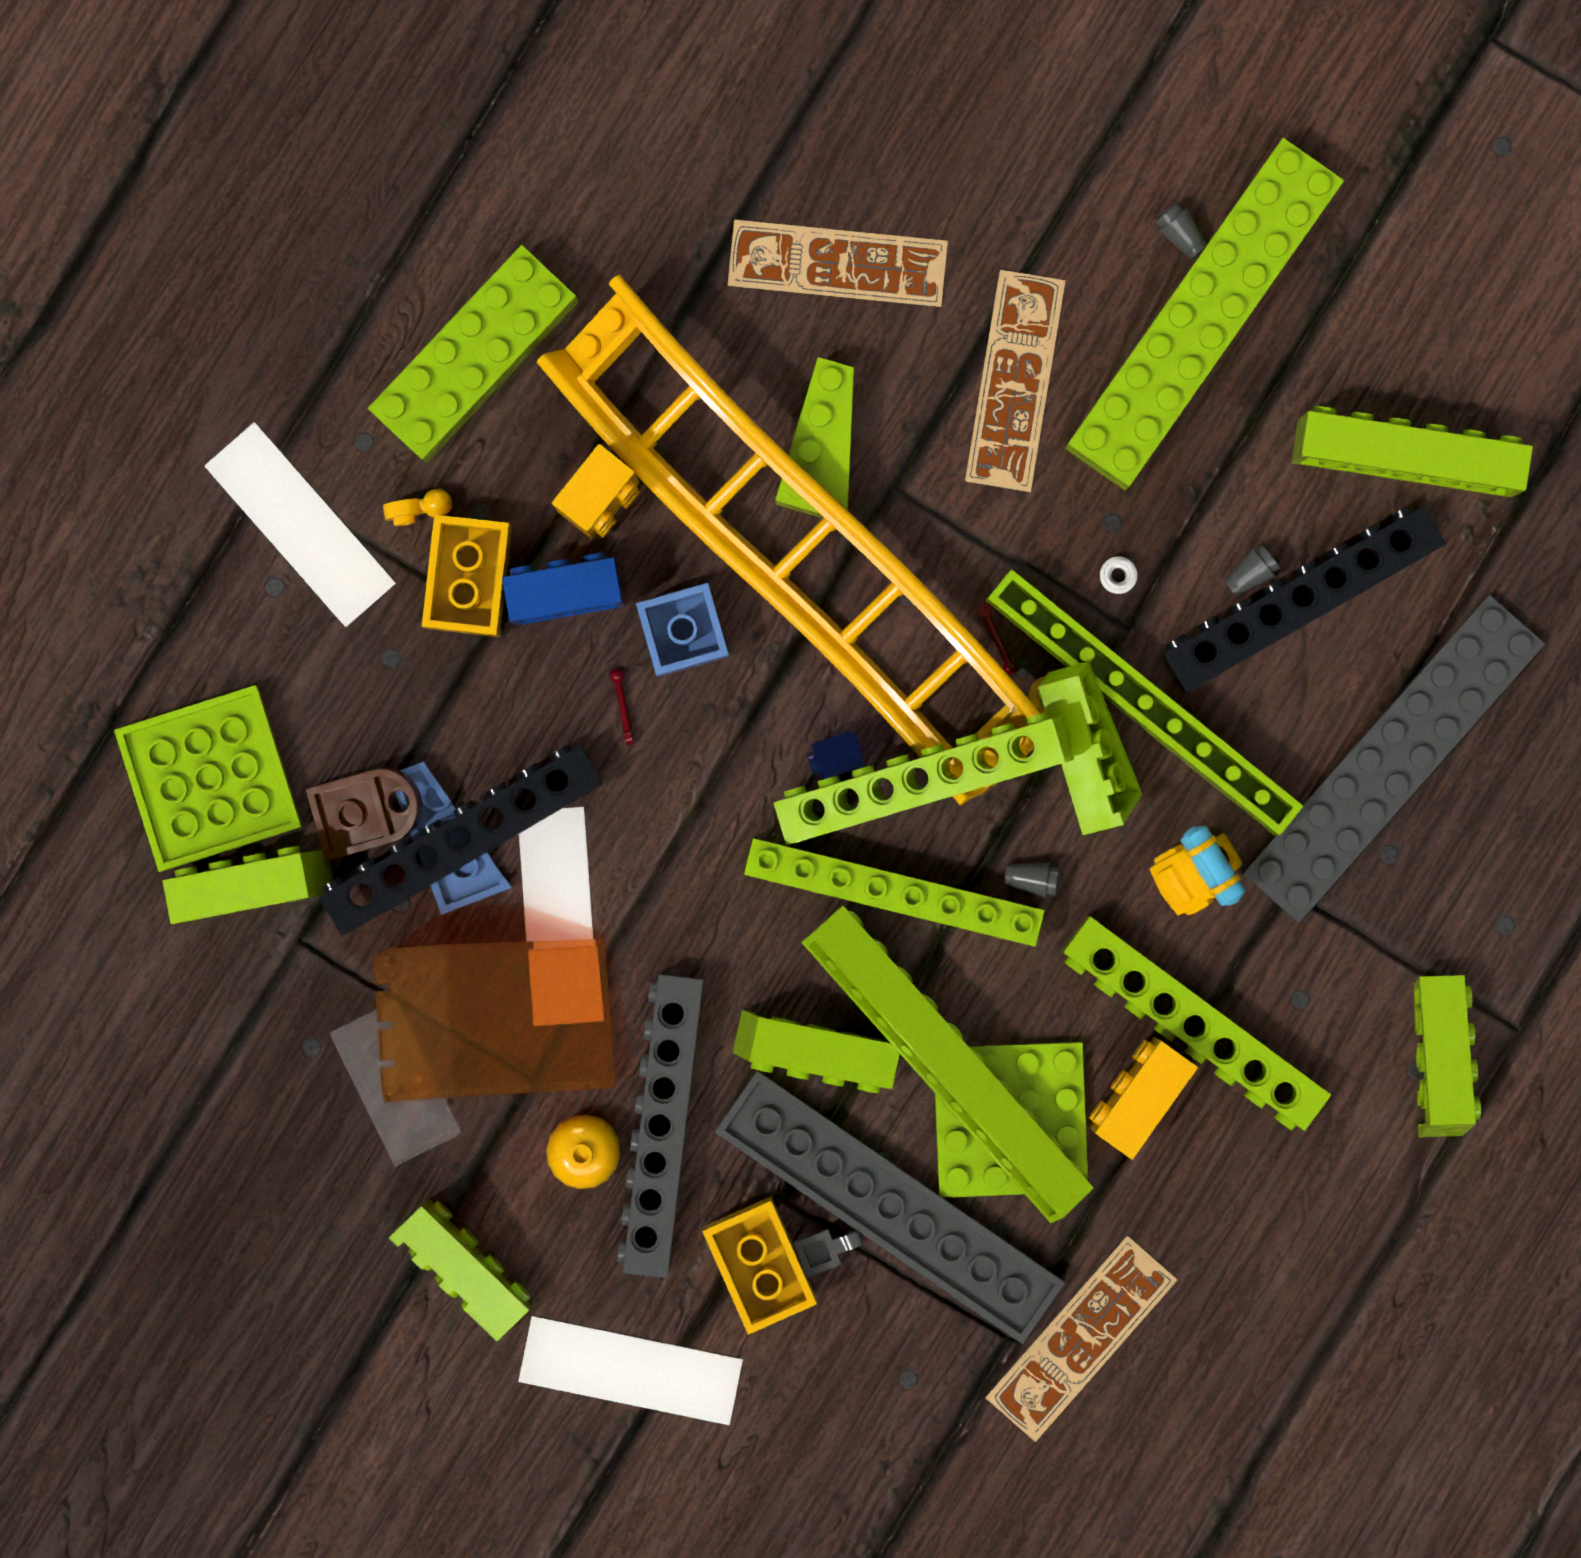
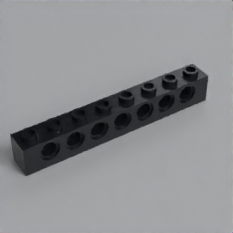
M1411 504L1392 515L1395 521L1382 529L1381 525L1377 523L1359 533L1362 541L1350 547L1346 541L1328 551L1330 559L1322 564L1317 565L1315 560H1312L1296 569L1295 572L1298 576L1296 579L1285 584L1281 578L1263 588L1262 590L1266 596L1254 603L1249 596L1230 607L1233 615L1220 621L1218 615L1200 624L1198 628L1201 633L1188 640L1187 636L1183 634L1165 644L1169 651L1161 655L1182 694L1193 690L1446 545L1425 505L1414 510ZM1393 532H1400L1405 536L1407 545L1404 551H1396L1391 547L1389 539ZM1361 550H1367L1374 556L1375 563L1371 570H1365L1359 566L1357 555ZM1330 568L1338 570L1342 575V584L1337 589L1329 587L1325 582V573ZM1296 587H1303L1309 592L1310 602L1306 607H1299L1294 603L1292 593ZM1264 605L1274 607L1278 613V620L1273 626L1264 624L1260 619V610ZM1231 624H1239L1245 629L1246 637L1242 644H1234L1229 640L1227 630ZM1199 642H1206L1213 648L1214 655L1208 663L1199 661L1195 656V647Z
M567 744L550 754L553 760L551 763L542 768L535 763L518 773L520 781L507 787L505 782H502L485 792L488 799L477 806L474 805L472 800L452 811L456 817L444 825L440 819L420 830L423 835L422 838L411 844L406 838L388 848L387 850L391 856L379 863L373 857L357 866L355 870L358 875L345 882L342 876L323 886L322 889L325 894L320 896L319 899L342 937L603 785L582 747L578 746L572 750L570 745ZM558 771L565 776L567 784L564 790L555 792L548 788L546 777L550 772ZM520 790L529 791L534 797V806L526 811L518 809L514 804L516 792ZM495 809L500 812L502 824L499 828L492 830L482 824L481 815L485 810ZM460 827L467 830L470 835V842L466 847L455 848L450 844L448 836L452 829ZM429 846L436 851L438 859L434 866L427 868L418 864L416 852L421 847ZM391 865L401 867L405 873L404 882L396 887L389 886L383 879L384 870ZM364 884L372 890L373 897L367 905L359 906L353 903L350 898V892L354 886Z

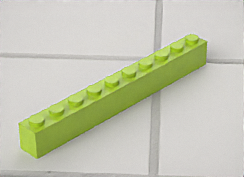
M1012 569L987 598L986 602L1066 667L1089 661L1105 699L1273 835H1281L1304 807Z
M842 906L801 942L1050 1223L1064 1218L1094 1188L1087 1181L1088 1176L1086 1172L1077 1164L1071 1163L1063 1154L1061 1144L1039 1127L1036 1116L1015 1100L1008 1084L1001 1079H997L991 1073L984 1057L967 1046L963 1041V1035L960 1030L943 1019L938 1013V1007L930 997L919 992L913 985V979L910 974L902 967L895 965L888 957L886 947L879 940L871 938L863 929L861 919L854 912L847 911Z

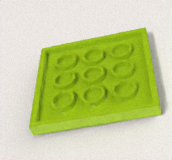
M258 685L114 730L158 872L173 869L303 827Z
M1082 1042L968 1046L972 1051H976L984 1057L991 1073L997 1079H1001L1008 1084L1015 1100L1036 1116L1039 1127L1047 1135L1054 1137L1061 1144L1063 1154L1071 1163L1080 1166L1088 1176ZM935 1094L939 1196L948 1198L1024 1194Z

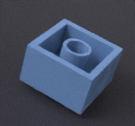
M708 583L636 603L657 677L729 657Z

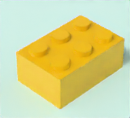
M598 444L553 500L552 505L559 514L594 541L598 535L604 538L617 522L614 514L621 506L627 509L640 493L637 487L640 482L632 469L602 445Z
M434 515L422 619L423 628L500 637L505 598L502 577L507 576L512 535L510 523Z
M1153 1037L1150 1042L1147 1040L1142 1041L1132 1056L1136 1060L1128 1073L1125 1070L1119 1073L1110 1087L1115 1092L1107 1103L1101 1100L1089 1116V1119L1092 1120L1089 1128L1132 1160L1198 1069L1196 1065L1156 1037Z
M772 1196L703 1226L702 1232L748 1335L817 1304L816 1295L806 1277Z

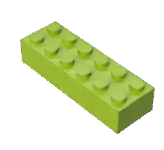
M521 245L379 395L368 409L427 464L579 303L576 295Z
M1315 406L1314 411H1308L1298 419L1291 461L1294 464L1510 498L1526 491L1533 446L1522 444L1523 439L1520 437L1502 435L1500 440L1485 439L1486 433L1482 431L1463 430V434L1448 433L1449 427L1438 424H1426L1425 428L1411 427L1410 420L1389 418L1388 422L1373 421L1374 415L1361 412H1352L1351 416L1345 417L1336 415L1337 409L1323 406Z

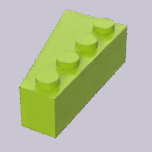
M818 357L789 456L848 510L854 367ZM781 479L775 500L776 505L824 518L788 483Z
M1087 661L1048 672L1038 686V696L1041 705L1048 712L1050 719L1061 716L1074 760L1062 763L1061 765L1082 835L1122 826L1143 794L1091 665Z
M300 846L277 850V858L266 860L265 853L243 857L244 864L232 866L231 860L209 863L210 871L198 873L197 866L175 870L176 878L162 880L170 923L188 922L321 896L325 894L322 887L333 881L330 860H325L323 850L301 853Z
M1465 975L1422 976L1414 983L1416 1035H1423V1042L1417 1043L1416 1067L1419 1072H1424V1079L1420 1080L1419 1090H1417V1105L1425 1109V1123L1418 1124V1137L1463 1136L1476 1124V1120L1481 1117L1480 1098L1474 1097L1473 1082L1478 1080V1065L1476 1060H1471L1470 1045L1475 1044V1027L1473 1023H1468L1467 1008L1472 1007V990L1470 986H1465Z
M742 1009L733 1053L752 1062L751 1069L773 1073L774 1067L787 1069V1076L808 1080L809 1073L823 1076V1083L844 1087L846 1080L858 1083L857 1089L877 1094H879L880 1087L893 1088L900 1053L888 1040L846 1031L839 1033L834 1029L813 1024L803 1026L800 1025L801 1023L775 1016L768 1019L755 1014V1012Z
M428 1199L389 1239L398 1247L403 1242L410 1247L408 1251L412 1256L411 1260L422 1270L425 1269L428 1272L431 1269L437 1273L434 1278L438 1286L454 1299L459 1295L464 1300L460 1304L463 1310L491 1337L498 1341L530 1310L532 1305L528 1300L531 1296L517 1281L511 1284L502 1275L505 1269L491 1254L485 1257L476 1248L479 1242L469 1230L464 1227L459 1230L450 1221L453 1215L440 1201L434 1204Z

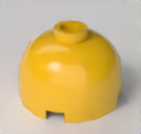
M587 1114L573 1115L560 1122L551 1133L546 1147L547 1162L554 1176L566 1186L577 1189L595 1188L606 1182L617 1169L621 1155L620 1141L613 1127L602 1118Z

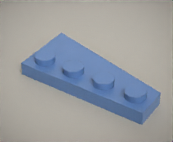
M424 762L400 770L415 782L422 798V815L417 827L410 834L413 842L423 837L421 829L440 819L444 825L456 818L452 812L456 808ZM399 790L395 795L401 811H405L409 806V798L406 793ZM454 828L449 832V842L453 847L464 848L469 844L470 835L464 828ZM424 846L418 849L417 853L423 867L428 868L436 864L438 856L433 848ZM488 853L430 885L441 915L511 888Z

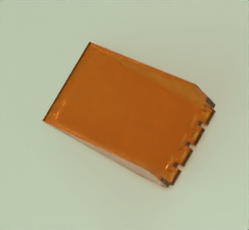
M605 939L443 944L374 951L375 985L390 984L389 991L376 992L377 1022H392V1029L378 1030L380 1061L394 1060L395 1067L380 1068L383 1103L399 1105L615 1088Z

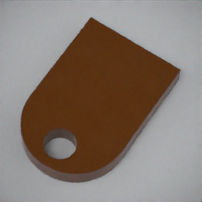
M393 768L375 769L305 789L326 861L399 841L414 831L422 815V798L417 785L408 775ZM399 790L406 793L409 798V806L405 811L399 810L394 804V796Z

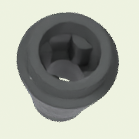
M1178 202L1172 204L1154 220L1159 226L1157 231L1186 254L1189 259L1196 256L1207 246L1187 207L1182 208Z
M1261 545L1256 550L1252 548L1224 582L1238 598L1243 593L1245 594L1275 578L1274 573L1281 567L1266 548Z
M1052 862L1007 864L1005 873L1006 886H1012L1013 888L1047 898L1048 895L1057 896L1060 866H1053Z

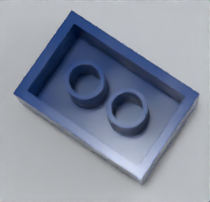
M596 553L584 556L585 563L572 565L569 559L548 562V569L535 571L532 566L510 569L511 576L502 577L509 621L518 626L625 607L616 560L614 557L608 558L606 553Z

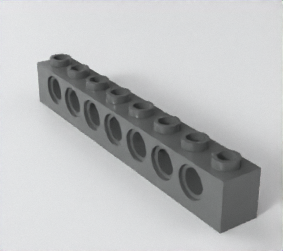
M659 973L658 981L651 980L648 1003H655L653 1018L646 1017L644 1040L651 1041L649 1055H642L639 1072V1077H645L646 1083L645 1091L637 1092L635 1114L642 1115L640 1129H633L630 1147V1151L637 1152L636 1166H628L626 1188L633 1189L631 1204L624 1203L621 1225L628 1226L627 1241H619L617 1263H624L623 1273L668 1278L704 978ZM668 1003L679 1004L684 1011L683 1019L678 1023L667 1022L663 1017L665 1005ZM672 1040L678 1045L679 1056L676 1059L665 1060L659 1055L658 1047L662 1041ZM667 1077L673 1081L675 1092L671 1096L661 1097L656 1094L654 1082L658 1078ZM661 1114L669 1119L671 1127L667 1133L656 1134L651 1130L649 1121L654 1115ZM651 1152L661 1153L666 1159V1166L660 1171L650 1170L645 1164L646 1155ZM647 1189H654L661 1195L662 1202L656 1208H647L641 1202V1193ZM643 1226L653 1228L657 1234V1240L651 1245L641 1244L636 1237V1231Z

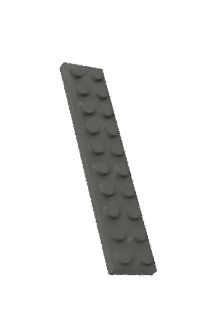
M1487 595L1302 804L1304 807L1282 834L1275 835L1242 874L1291 918L1300 923L1540 651L1545 643L1492 596Z
M758 1070L754 1073L715 1130V1133L1021 1344L1026 1341L1065 1284L1064 1280Z

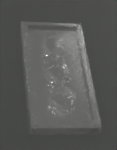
M398 1000L386 1004L329 1033L394 1166L463 1133Z

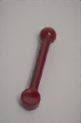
M981 603L977 608V613L985 619L1003 660V670L1008 675H1013L1017 671V665L1010 660L991 617L992 608L988 603Z
M615 668L610 672V679L615 682L626 745L633 744V737L622 685L624 672L619 668Z

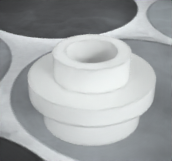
M1125 557L1110 558L1103 564L1100 570V581L1103 587L1111 593H1126L1133 588L1137 581L1136 567ZM1114 569L1123 570L1125 573L1123 582L1118 583L1112 579L1111 574Z

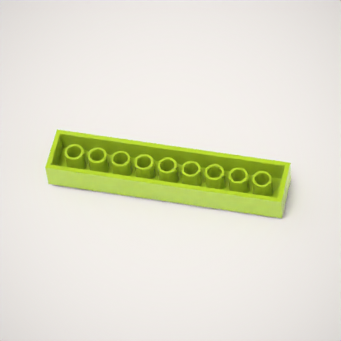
M1282 138L1065 449L1126 491L1344 180L1285 138Z

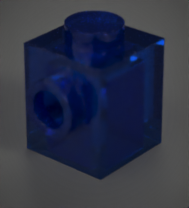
M855 731L812 743L813 752L806 753L812 774L820 773L822 780L865 767Z

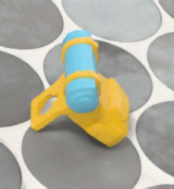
M1207 825L1193 826L1188 829L1181 838L1183 845L1171 847L1154 859L1155 864L1150 868L1161 895L1177 915L1183 913L1187 915L1194 914L1206 908L1214 901V898L1217 899L1221 906H1229L1239 902L1246 892L1245 887L1240 881L1241 877L1238 873L1235 874V871L1242 865L1241 859L1224 833L1217 837L1212 835ZM1220 846L1227 852L1230 863L1221 851Z

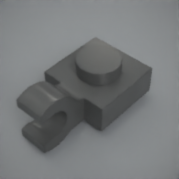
M826 1228L794 1240V1246L808 1278L842 1265L839 1254L861 1246L863 1240L856 1229H851L833 1238L830 1229Z

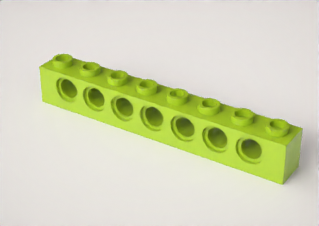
M1048 712L1026 718L1028 726L1014 730L1013 723L992 728V737L979 740L976 733L956 739V748L944 751L943 745L940 744L921 750L923 758L909 761L907 754L887 760L888 768L875 772L874 766L870 765L851 771L853 779L841 782L839 775L817 781L819 786L817 790L806 792L805 786L784 791L785 799L774 802L786 846L1072 761L1074 757L1062 717L1050 719ZM1023 736L1029 737L1034 743V751L1031 756H1026L1020 750L1019 744ZM987 747L994 748L998 753L999 760L995 767L990 766L985 760L984 753ZM953 757L958 758L963 764V773L960 777H956L950 771L949 765ZM918 768L925 770L928 775V784L925 788L919 786L915 780V772ZM884 778L888 779L894 788L890 798L881 792L880 785ZM849 789H853L859 796V803L856 808L851 807L847 802L846 794ZM815 799H818L824 805L825 812L822 818L817 817L813 812L812 805Z
M755 838L752 840L744 875L1034 947L1037 944L1045 911Z
M1085 917L1061 950L1062 953L1068 956L1064 961L1066 965L1081 976L1087 970L1097 978L1094 983L1097 988L1111 998L1115 993H1118L1127 1000L1124 1008L1142 1020L1145 1015L1152 1018L1158 1023L1154 1030L1170 1042L1175 1037L1179 1038L1188 1045L1184 1050L1185 1053L1200 1064H1203L1205 1059L1218 1067L1214 1072L1216 1076L1231 1087L1237 1081L1247 1089V1092L1244 1094L1247 1099L1261 1109L1265 1104H1268L1278 1112L1274 1119L1292 1131L1297 1126L1305 1131L1330 1098V1093L1092 917ZM1106 948L1112 953L1113 962L1107 969H1097L1093 963L1094 954L1099 949ZM1130 971H1138L1143 978L1142 986L1134 992L1127 991L1123 984L1125 975ZM1161 993H1168L1173 1001L1172 1008L1165 1014L1157 1013L1153 1006L1154 999ZM1197 1015L1202 1020V1030L1195 1036H1188L1184 1031V1022L1188 1017ZM1221 1038H1229L1233 1046L1232 1052L1225 1058H1218L1214 1053V1045ZM1252 1060H1258L1262 1065V1074L1256 1080H1248L1244 1075L1245 1065ZM1288 1082L1292 1087L1291 1098L1286 1102H1277L1274 1097L1276 1086L1280 1083Z

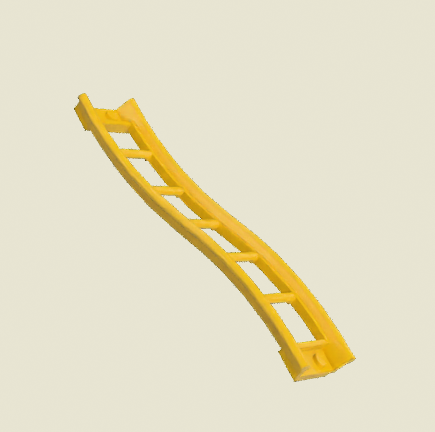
M621 275L615 276L609 282L610 287L616 294L565 349L545 353L537 360V364L620 459L635 472L636 476L715 554L799 630L872 704L919 758H923L921 750L942 744L944 751L952 749L950 744L919 709L923 706L922 703L967 662L971 664L1006 704L977 732L979 740L992 737V728L1013 723L1014 730L1028 726L1026 718L1041 714L1010 676L945 605L878 538L800 467L726 394L673 337ZM641 332L689 384L643 435L633 427L595 384V381ZM701 398L755 452L708 502L654 449L658 444L659 438L696 400ZM767 465L824 517L776 566L720 515L723 511L722 508L762 467ZM836 529L891 581L844 630L788 578L791 575L790 572L830 532ZM903 594L957 649L909 697L855 643L858 636L897 597ZM1023 736L1019 746L1022 753L1027 756L1034 749V743L1029 737ZM987 747L984 753L985 760L990 766L995 767L999 760L998 753L994 748ZM953 757L949 765L950 771L956 777H960L963 773V764L958 758ZM997 783L952 797L962 806L970 799L982 795Z

